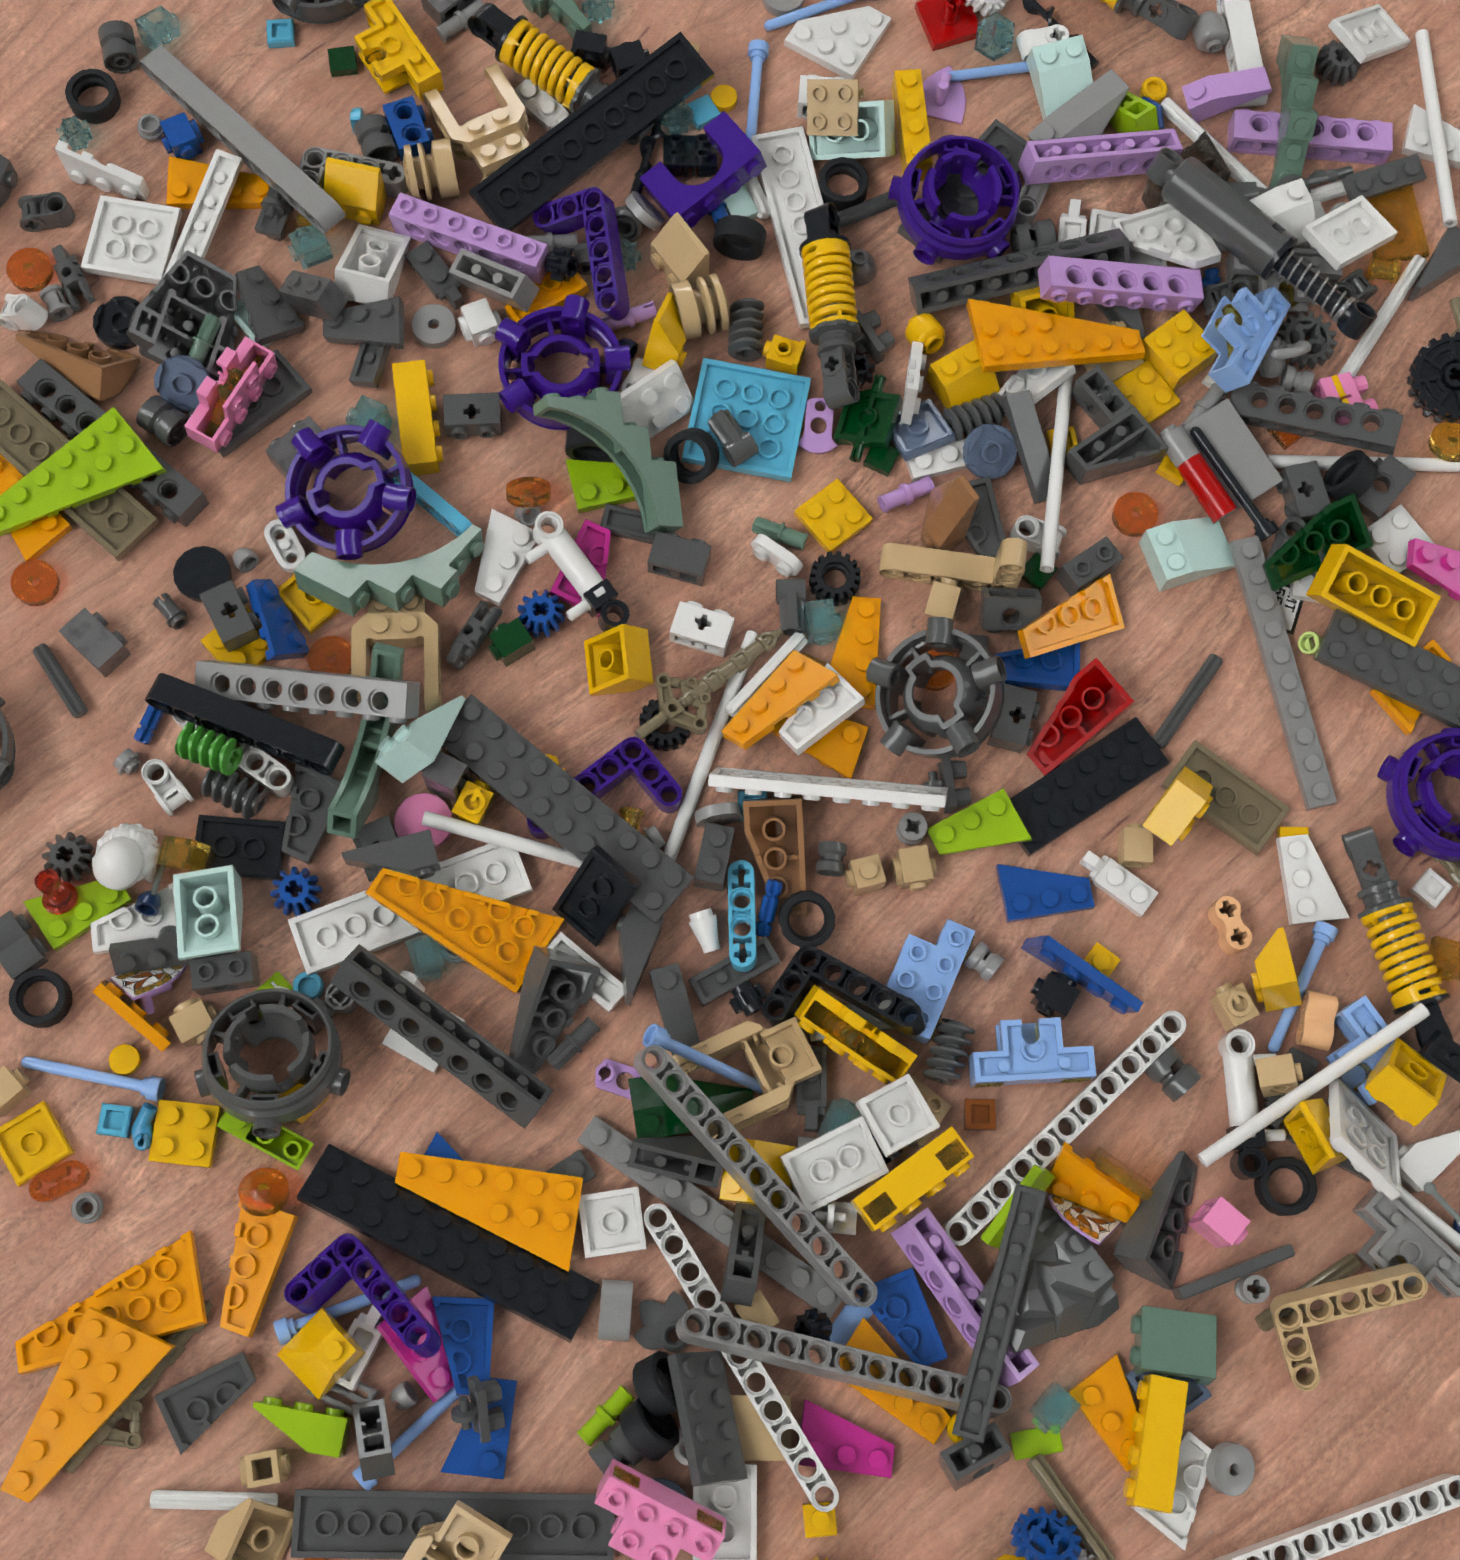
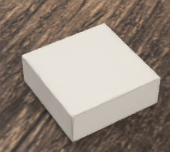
M1429 868L1409 891L1433 910L1440 904L1453 886Z

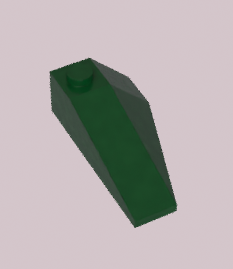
M1354 493L1327 504L1262 564L1271 591L1280 589L1317 572L1332 544H1348L1360 552L1373 546Z
M668 1076L666 1086L672 1092L677 1090L678 1085L675 1078ZM642 1077L628 1079L637 1138L665 1137L691 1132ZM692 1079L722 1114L754 1099L752 1090L748 1088ZM689 1099L687 1102V1110L690 1114L696 1115L698 1112V1105L692 1099Z

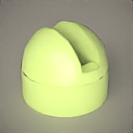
M1311 631L1303 633L1298 640L1300 651L1309 655L1316 654L1322 637L1318 633Z

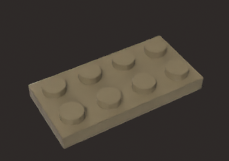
M1195 740L1160 787L1167 790L1184 766L1189 768L1214 786L1210 793L1213 799L1202 817L1254 855H1257L1288 813L1290 807Z

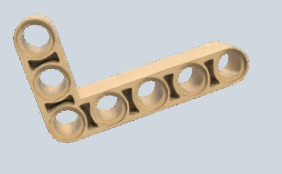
M1020 538L1003 539L996 557L898 543L883 544L881 550L879 574L890 579L933 584V581L940 582L941 577L958 581L957 587L974 591H981L982 587L1017 588L1025 572L1028 543Z
M1409 1263L1399 1264L1274 1297L1270 1303V1313L1285 1365L1294 1385L1300 1390L1311 1391L1320 1382V1372L1307 1327L1423 1298L1428 1290V1282L1419 1269ZM1410 1276L1417 1277L1416 1283L1413 1286H1403L1406 1278ZM1376 1285H1386L1383 1293L1379 1295L1372 1294V1290ZM1345 1293H1355L1352 1301L1341 1302V1298ZM1315 1300L1324 1301V1305L1318 1310L1310 1309V1305ZM1287 1307L1294 1309L1291 1316L1287 1318L1279 1317L1282 1309ZM1292 1338H1302L1299 1346H1287ZM1300 1368H1311L1308 1375L1304 1377L1296 1376Z

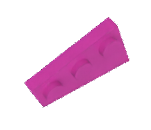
M585 519L575 542L604 580L606 577L611 531ZM560 570L549 595L557 594L560 600L575 606L581 602L582 598Z
M1417 538L1408 541L1406 568L1430 584H1438L1449 592L1448 596L1456 601L1459 600L1460 551Z
M425 1286L410 1299L441 1338L440 1349L434 1356L422 1358L402 1342L386 1320L381 1322L376 1328L434 1403L447 1393L454 1384L433 1302L428 1288ZM408 1312L401 1316L400 1322L407 1318ZM427 1334L419 1338L418 1345L426 1340Z
M804 1399L801 1429L825 1469L891 1478L895 1445ZM803 1458L798 1464L817 1467L815 1461L811 1458Z

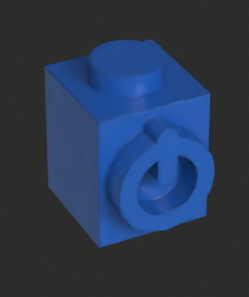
M185 112L160 121L165 137L161 138L168 154L174 153V156L177 158L189 160L203 153L200 144L205 141L195 119L188 120Z

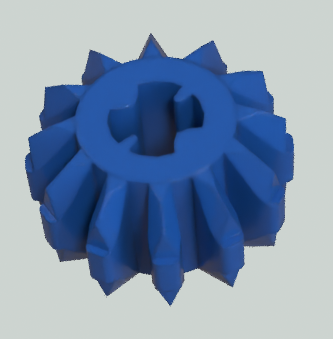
M534 590L532 592V599L528 596L522 598L525 605H518L517 610L521 614L518 618L528 633L533 631L536 639L540 636L541 632H544L545 636L549 638L550 629L559 632L560 626L558 623L565 622V615L562 614L565 611V606L558 603L559 596L557 594L549 598L548 590H544L542 596H538V592Z
M294 866L291 868V875H288L283 870L280 872L283 880L274 879L272 882L275 887L279 888L270 892V896L277 899L274 902V906L277 909L283 908V914L289 916L292 911H294L295 916H299L302 914V909H305L307 912L312 911L310 903L320 904V899L314 896L322 893L321 886L316 885L319 879L316 875L310 876V871L307 868H304L299 873L297 867ZM299 886L302 893L298 892L299 896L293 897L291 891L295 892L294 888Z

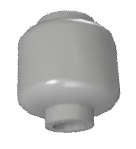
M1214 11L1200 14L1191 29L1195 46L1202 52L1216 53L1222 49L1229 39V32L1223 15Z

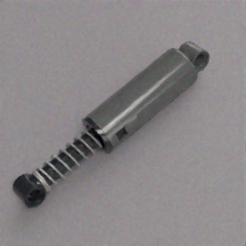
M1167 147L1160 149L1146 170V175L1155 184L1163 186L1161 197L1264 280L1268 279L1275 271L1278 272V278L1284 276L1287 279V285L1294 284L1295 291L1301 290L1304 292V298L1310 297L1313 300L1312 305L1319 304L1321 312H1329L1330 319L1337 323L1339 330L1345 336L1353 340H1358L1362 337L1377 318L1376 311L1369 304L1356 300L1353 296L1350 298L1346 297V291L1341 293L1336 289L1338 284L1331 285L1328 282L1329 277L1324 279L1319 275L1320 270L1317 272L1310 268L1312 263L1307 266L1302 262L1303 256L1297 258L1293 254L1295 252L1293 249L1298 239L1198 159L1188 157L1183 160L1181 155L1173 149Z

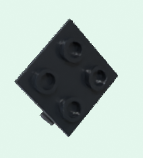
M674 133L663 137V165L674 177H682V167H685V177H687V167H693V177H695V167H698V177H711V175L717 174V150L709 142L706 134L682 135Z

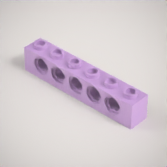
M1235 109L1228 123L1227 150L1234 153L1275 156L1280 113L1275 111L1261 112L1251 111L1250 109ZM1318 116L1313 139L1309 141L1305 159L1374 165L1385 164L1393 151V123L1380 120L1366 121L1354 118L1343 119Z
M1174 128L1027 141L1018 165L1026 185L1146 174V170L1162 147L1173 149L1179 155L1183 147Z
M399 193L388 214L395 233L410 236L412 239L423 243L428 241L431 246L457 255L461 248L521 272L538 284H541L547 272L544 261L549 253L548 245L403 193Z
M1049 255L1038 269L1041 299L1052 300L1056 303L1066 301L1077 302L1080 305L1101 304L1105 307L1124 306L1130 309L1147 308L1154 311L1169 310L1181 312L1185 309L1189 313L1193 312L1204 299L1201 271L1199 269Z
M927 1207L893 1231L891 1235L973 1350L983 1310L976 1302V1299L984 1285ZM1008 1346L998 1384L1008 1388L1020 1382L1040 1365L1029 1349L1013 1353Z

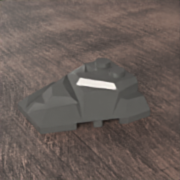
M188 250L185 251L145 299L135 308L126 334L134 344L139 346V352L142 356L161 364L171 356H188L195 340L192 337L197 336L207 313L220 318L222 322L212 343L214 348L210 347L203 362V366L207 369L210 378L218 382L220 375L217 373L218 371L223 372V370L216 362L226 347L235 351V337L238 336V327L234 324V312L238 310L237 277Z
M1045 1206L1043 1207L1008 1344L1013 1353L1048 1343L1060 1337L1064 1338L1085 1329L1097 1327L1119 1309L1117 1293L1111 1287L1115 1281L1114 1274L1086 1237L1070 1227L1056 1212ZM993 1271L976 1299L982 1310H984Z

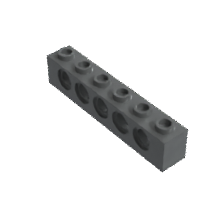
M1251 380L1250 384L1233 390L1230 402L1247 425L1391 455L1394 454L1404 417L1398 411L1390 408L1377 410L1370 408L1368 404L1355 402L1352 405L1343 403L1341 399L1336 397H1326L1325 399L1314 397V394L1307 391L1289 392L1286 388L1278 385H1271L1270 387L1260 386L1258 382ZM1258 399L1267 402L1266 406L1262 408H1256L1252 403ZM1284 405H1290L1295 410L1292 413L1284 414L1279 409ZM1311 411H1319L1322 417L1313 420L1307 414ZM1344 416L1350 420V423L1342 426L1337 424L1335 420L1338 417ZM1373 422L1379 428L1375 431H1367L1363 425Z

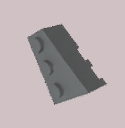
M1133 406L1071 448L1065 457L1064 466L1081 485L1161 462L1169 447L1135 406Z

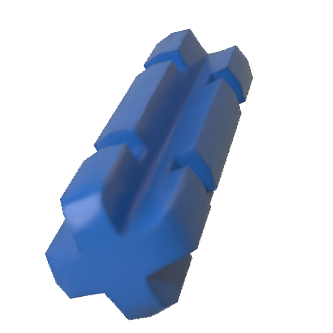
M148 704L140 722L141 728H137L134 739L139 743L149 744L154 735L152 731L157 729L164 712Z
M773 879L767 881L766 895H763L758 915L760 920L756 923V935L769 937L771 934V922H774L779 902L777 897L781 894L783 886L780 881Z

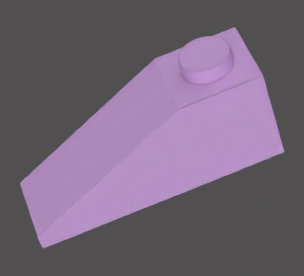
M1265 66L1210 75L1182 86L1188 110L1197 123L1272 92Z

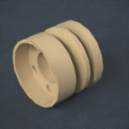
M449 138L432 140L431 154L425 153L421 142L417 143L419 156L414 157L410 144L403 145V169L407 188L412 197L421 200L419 190L425 189L428 201H432V188L438 187L442 199L460 196Z
M716 273L707 275V285L703 277H698L696 280V291H693L688 280L669 284V292L674 293L686 340L701 337L702 323L705 324L710 334L716 333V324L720 332L729 330L728 301Z

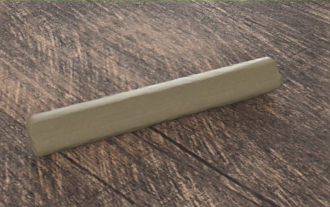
M1348 1254L1296 1290L1347 1278L1359 1270L1362 1265L1354 1254ZM1290 1307L1282 1309L1279 1317L1287 1318L1291 1316L1294 1309ZM1270 1308L1256 1316L1255 1320L1263 1331H1269L1274 1328Z
M1042 1454L1033 1456L1027 1462L1028 1468L1062 1516L1068 1517L1067 1523L1070 1526L1076 1525L1077 1530L1075 1534L1081 1537V1542L1089 1554L1095 1556L1094 1560H1116L1111 1550Z

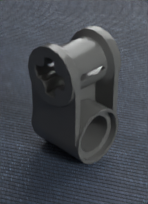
M51 192L40 195H26L18 200L19 207L22 209L20 227L25 231L38 232L45 229L64 228L70 226L75 220V212L62 193Z
M1361 268L1336 283L1338 284L1336 289L1341 293L1346 291V297L1350 298L1353 296L1356 300L1366 302L1378 291L1376 285L1372 286L1364 277V271Z
M1238 277L1204 287L1202 303L1206 311V320L1211 319L1223 296H1226L1232 302L1235 297L1234 293H1237L1239 289L1247 287L1252 293V283L1246 278Z

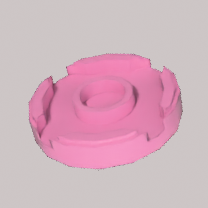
M428 793L414 794L405 799L397 808L394 817L395 831L398 837L430 829L437 849L447 841L451 833L421 825L424 813L429 811L453 818L452 813L446 802L438 796Z

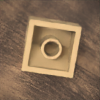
M677 212L651 242L650 260L657 270L661 269L668 284L688 280L694 290L698 277H703L705 282L707 281L710 252Z

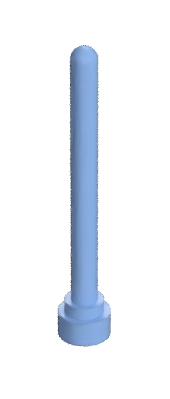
M824 0L767 20L764 23V28L767 31H772L857 0Z
M761 39L752 40L748 45V56L752 62L746 135L750 140L752 135L757 134L762 65L769 56V44Z
M1027 62L948 71V73L952 75L950 82L1026 73L1029 72Z
M1316 921L1312 930V940L1314 943L1297 978L1301 1000L1325 946H1329L1330 942H1334L1339 931L1333 925L1323 921ZM1299 1006L1284 1008L1268 1044V1050L1271 1053L1279 1051Z
M651 1024L645 1031L643 1036V1045L645 1047L651 1045L661 1046L663 1049L757 1093H763L756 1078L670 1038V1034L667 1033L665 1028L657 1024Z
M25 1056L21 1060V1065L27 1069L138 1091L142 1096H145L146 1100L156 1102L162 1099L166 1087L165 1078L153 1075L150 1078L145 1077L141 1080Z
M414 1274L396 1282L405 1292L418 1287L421 1284V1277ZM391 1290L385 1292L382 1300L389 1296ZM365 1294L325 1308V1310L333 1318H337L372 1303ZM317 1312L296 1320L284 1317L274 1321V1329L280 1345L287 1344Z
M454 1386L391 1444L393 1460L460 1397L456 1396ZM360 1465L352 1472L355 1479L366 1491L371 1490L378 1483L377 1479L363 1482Z

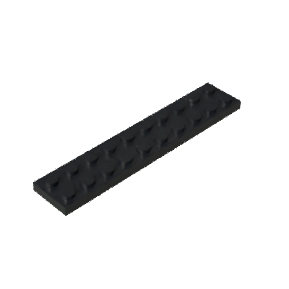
M680 31L469 191L470 196L495 226L508 231L514 230L539 211L544 204L552 201L714 78V72Z
M328 1144L297 1195L298 1201L571 1343L600 1287V1284L571 1269L568 1272L396 1184L394 1177L331 1144Z

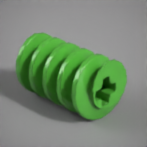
M188 722L183 727L175 744V752L182 759H189L195 764L200 763L201 766L205 768L210 767L215 772L221 771L226 776H230L236 771L243 756V748H236L237 740L235 738H230L226 742L224 734H219L216 737L214 730H209L206 733L204 726H198L195 729L193 722Z

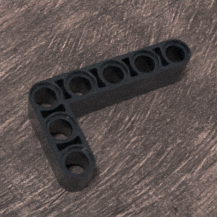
M811 945L803 946L795 953L762 1005L764 1016L774 1027L796 1017L794 1015L812 987L816 985L905 1035L917 1036L926 1028V1018L916 1002ZM817 959L813 966L805 967L809 960ZM837 972L841 973V976L837 980H829L832 974ZM796 983L801 984L798 990L789 992L792 985ZM866 986V990L862 994H854L858 987ZM882 1001H892L889 1007L885 1009L879 1008ZM784 1008V1012L780 1016L773 1017L777 1009ZM908 1015H917L914 1022L904 1023V1019Z

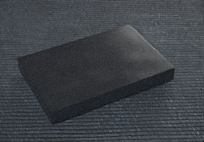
M199 815L190 872L233 865L241 878L271 881L277 879L281 881L280 872L282 871L284 853L281 851L286 822Z
M596 845L591 849L552 910L597 947L602 943L642 882L600 846Z

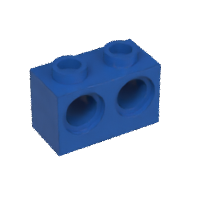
M413 96L382 105L391 135L394 137L401 162L404 156L403 145L410 144L413 157L419 156L417 143L420 142L425 153L431 154V142L434 140L431 128H425L423 124L426 121L422 105L417 106Z

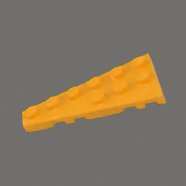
M968 298L966 307L983 373L1140 360L1145 355L1140 332L1136 329Z
M386 868L380 870L365 892L367 896L514 994L523 983L524 974L534 946L546 948L564 921V918L547 915L536 910L522 908L504 901L458 890L447 885L433 883Z
M400 1152L395 1178L396 1184L569 1272L584 1178Z
M189 1230L180 1236L179 1240L168 1247L164 1246L155 1252L156 1255L140 1265H134L95 1290L92 1296L81 1303L77 1302L70 1306L67 1312L53 1321L45 1322L17 1340L15 1347L18 1373L26 1375L60 1365L88 1307H94L156 1337L208 1324L194 1232Z
M88 1307L0 1490L27 1503L33 1502L60 1473V1470L84 1447V1444L107 1422L132 1395V1392L155 1370V1367L176 1346L94 1307Z

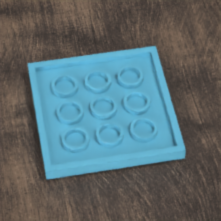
M703 358L688 428L703 429L716 441L720 452L718 469L791 482L811 378ZM721 409L729 410L743 432H748L753 437L759 450L758 454L736 467H733L728 462L723 453L721 443L708 426V420ZM685 440L682 462L704 466L705 456L701 447L692 440Z

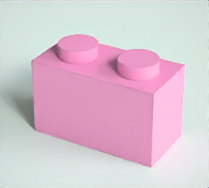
M1220 1196L1205 1200L1187 1224L1215 1248L1240 1244L1248 1234V1230L1245 1228L1251 1221Z

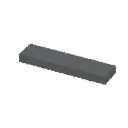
M1030 390L1002 397L1012 434L1015 438L1034 504L1047 501L1051 458Z
M1291 1244L1281 1245L1172 1288L1175 1299L1185 1300L1294 1257L1295 1252Z

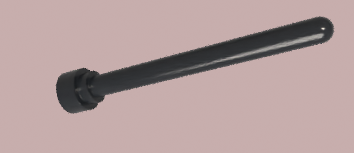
M1197 426L1192 427L1190 430L1191 436L1255 524L1253 527L1256 531L1254 533L1255 536H1258L1260 542L1276 533L1279 528L1275 522L1262 516L1202 430Z

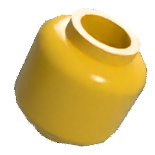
M922 313L913 316L909 320L905 330V337L911 346L912 341L923 343L922 354H933L944 344L946 334L944 327L933 315Z

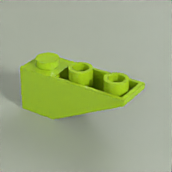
M224 1112L217 1124V1127L297 1171L314 1144L282 1125L280 1136L276 1138L265 1139L256 1137L252 1134V1123L241 1121L227 1112Z
M264 1396L263 1401L253 1402V1408L306 1452L336 1458L344 1456L352 1417L344 1416L345 1410L326 1407L325 1412L314 1411V1404L295 1401L294 1407L282 1405L283 1399Z

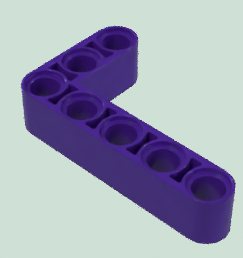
M590 187L544 204L539 211L533 214V221L545 233L552 232V235L568 234L585 228L597 308L612 320L620 321L624 319L629 313L630 303L614 202L599 188Z
M629 737L623 740L574 777L581 785L585 783L593 784L595 789L591 793L600 799L632 775L662 812L674 813L682 804V789L646 744L637 737ZM631 748L638 749L641 752L637 758H629L625 753ZM611 765L618 769V772L613 776H607L602 772L605 767ZM648 770H654L659 776L655 780H647L643 774ZM666 792H672L677 796V799L668 803L663 801L661 796ZM527 818V825L533 837L537 839L550 837L541 829L535 828L533 826L534 823Z
M347 1233L339 1236L286 1285L284 1290L286 1301L302 1313L310 1314L318 1310L349 1280L353 1279L408 1348L422 1358L432 1357L440 1349L441 1338L438 1332L372 1251L353 1234ZM356 1247L353 1254L348 1256L349 1251ZM373 1268V1271L370 1274V1276L365 1278V1275L368 1272V1270ZM331 1269L329 1276L324 1278L325 1273ZM391 1290L389 1296L382 1300L385 1292ZM307 1291L304 1299L300 1300L301 1295ZM408 1312L407 1318L400 1322L401 1316ZM427 1334L426 1340L418 1345L419 1338Z

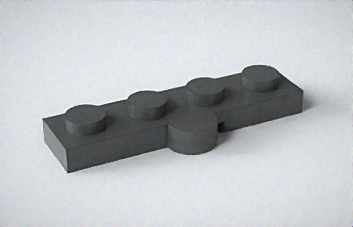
M173 925L164 926L160 929L158 939L148 938L111 943L109 946L115 975L190 965L189 960L237 953L235 951L179 960L176 926Z

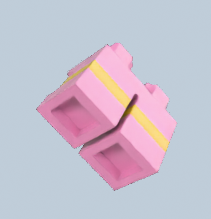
M1350 372L1321 378L1311 390L1314 397L1323 399L1326 397H1336L1341 399L1343 403L1353 405L1355 402L1368 404L1372 409L1378 410L1375 399L1370 398L1362 401L1360 394L1365 393L1368 389V383L1364 375L1352 377ZM1341 416L1335 422L1344 426L1349 424L1350 420L1347 417Z

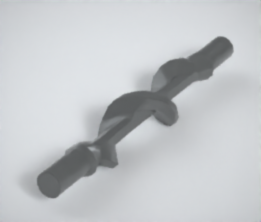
M1347 166L1328 171L1316 170L1306 179L1296 174L1284 176L1277 186L1302 178L1309 193H1311V185L1343 179L1345 176L1353 174V168ZM1277 186L1269 188L1256 187L1255 189L1239 193L1248 200H1251Z

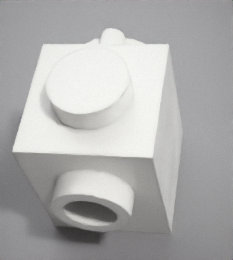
M483 298L460 307L462 316L458 317L457 320L464 339L467 342L472 340L474 347L492 344L496 340L495 334L501 319L497 311L492 312L487 299Z

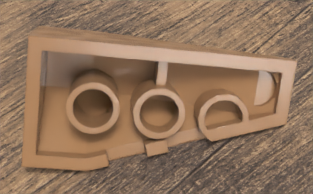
M30 330L16 334L18 342L36 357L46 362L79 391L89 395L94 401H107L110 397L120 395L140 364V357L111 347L108 348V352L94 349V343L87 341L83 343H69V338L66 336L42 330Z
M964 475L931 489L921 531V542L924 547L949 551L964 542L980 498Z
M801 795L791 796V798L767 797L743 801L744 831L765 885L769 879L780 881L783 885L781 894L777 897L779 898L776 910L778 917L783 902L791 894L806 891ZM807 902L797 904L792 909L790 917L807 916Z

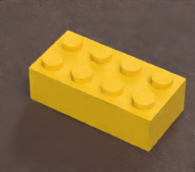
M1332 544L1306 593V596L1332 610L1339 609L1412 647L1417 645L1441 598L1440 595L1348 544Z

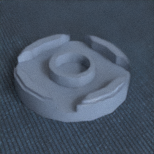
M175 355L168 357L158 366L154 375V386L157 393L159 392L160 396L169 402L173 408L180 411H191L199 405L197 389L206 376H210L207 369L198 360L190 356Z
M983 424L975 428L968 435L963 446V460L966 468L973 475L980 478L990 476V479L993 480L1006 475L1013 467L1017 458L1014 435L1007 428L997 424Z

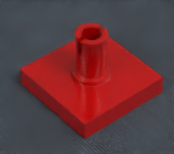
M921 0L916 2L915 10L932 51L981 38L982 28L976 14L973 12V7L971 5L965 6L966 0Z

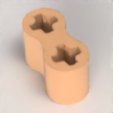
M1223 896L1214 902L1208 909V919L1216 926L1219 932V946L1226 954H1238L1249 947L1252 942V933L1241 920V905L1238 900L1231 896ZM1220 909L1228 910L1229 915L1226 913L1221 914ZM1231 936H1233V938L1238 937L1240 939V942H1232Z
M1310 990L1305 991L1302 997L1300 1021L1296 1033V1043L1298 1045L1324 1051L1330 1049L1333 1042L1334 1022L1338 1010L1337 996Z

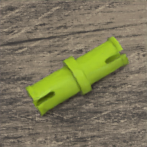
M620 1385L603 1405L599 1404L595 1408L596 1413L577 1431V1434L585 1443L592 1446L593 1442L609 1425L614 1426L617 1422L616 1418L635 1400L634 1396L623 1385Z

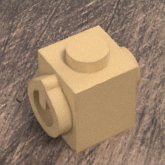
M927 845L898 849L895 857L891 858L893 879L896 885H901V889L909 888L910 892L925 890L927 885L932 883L933 876L937 875L936 862L934 858H930Z
M1231 982L1215 989L1217 995L1209 999L1226 1032L1260 1015L1243 983L1234 987Z
M198 997L176 1006L173 1009L175 1014L168 1018L181 1044L189 1048L196 1043L198 1045L203 1044L207 1029L217 1016L218 1011L213 1004L209 1006Z
M283 1447L247 1454L240 1458L239 1461L241 1483L244 1487L247 1486L248 1489L286 1481V1474H289L291 1471L290 1458L288 1454H284Z

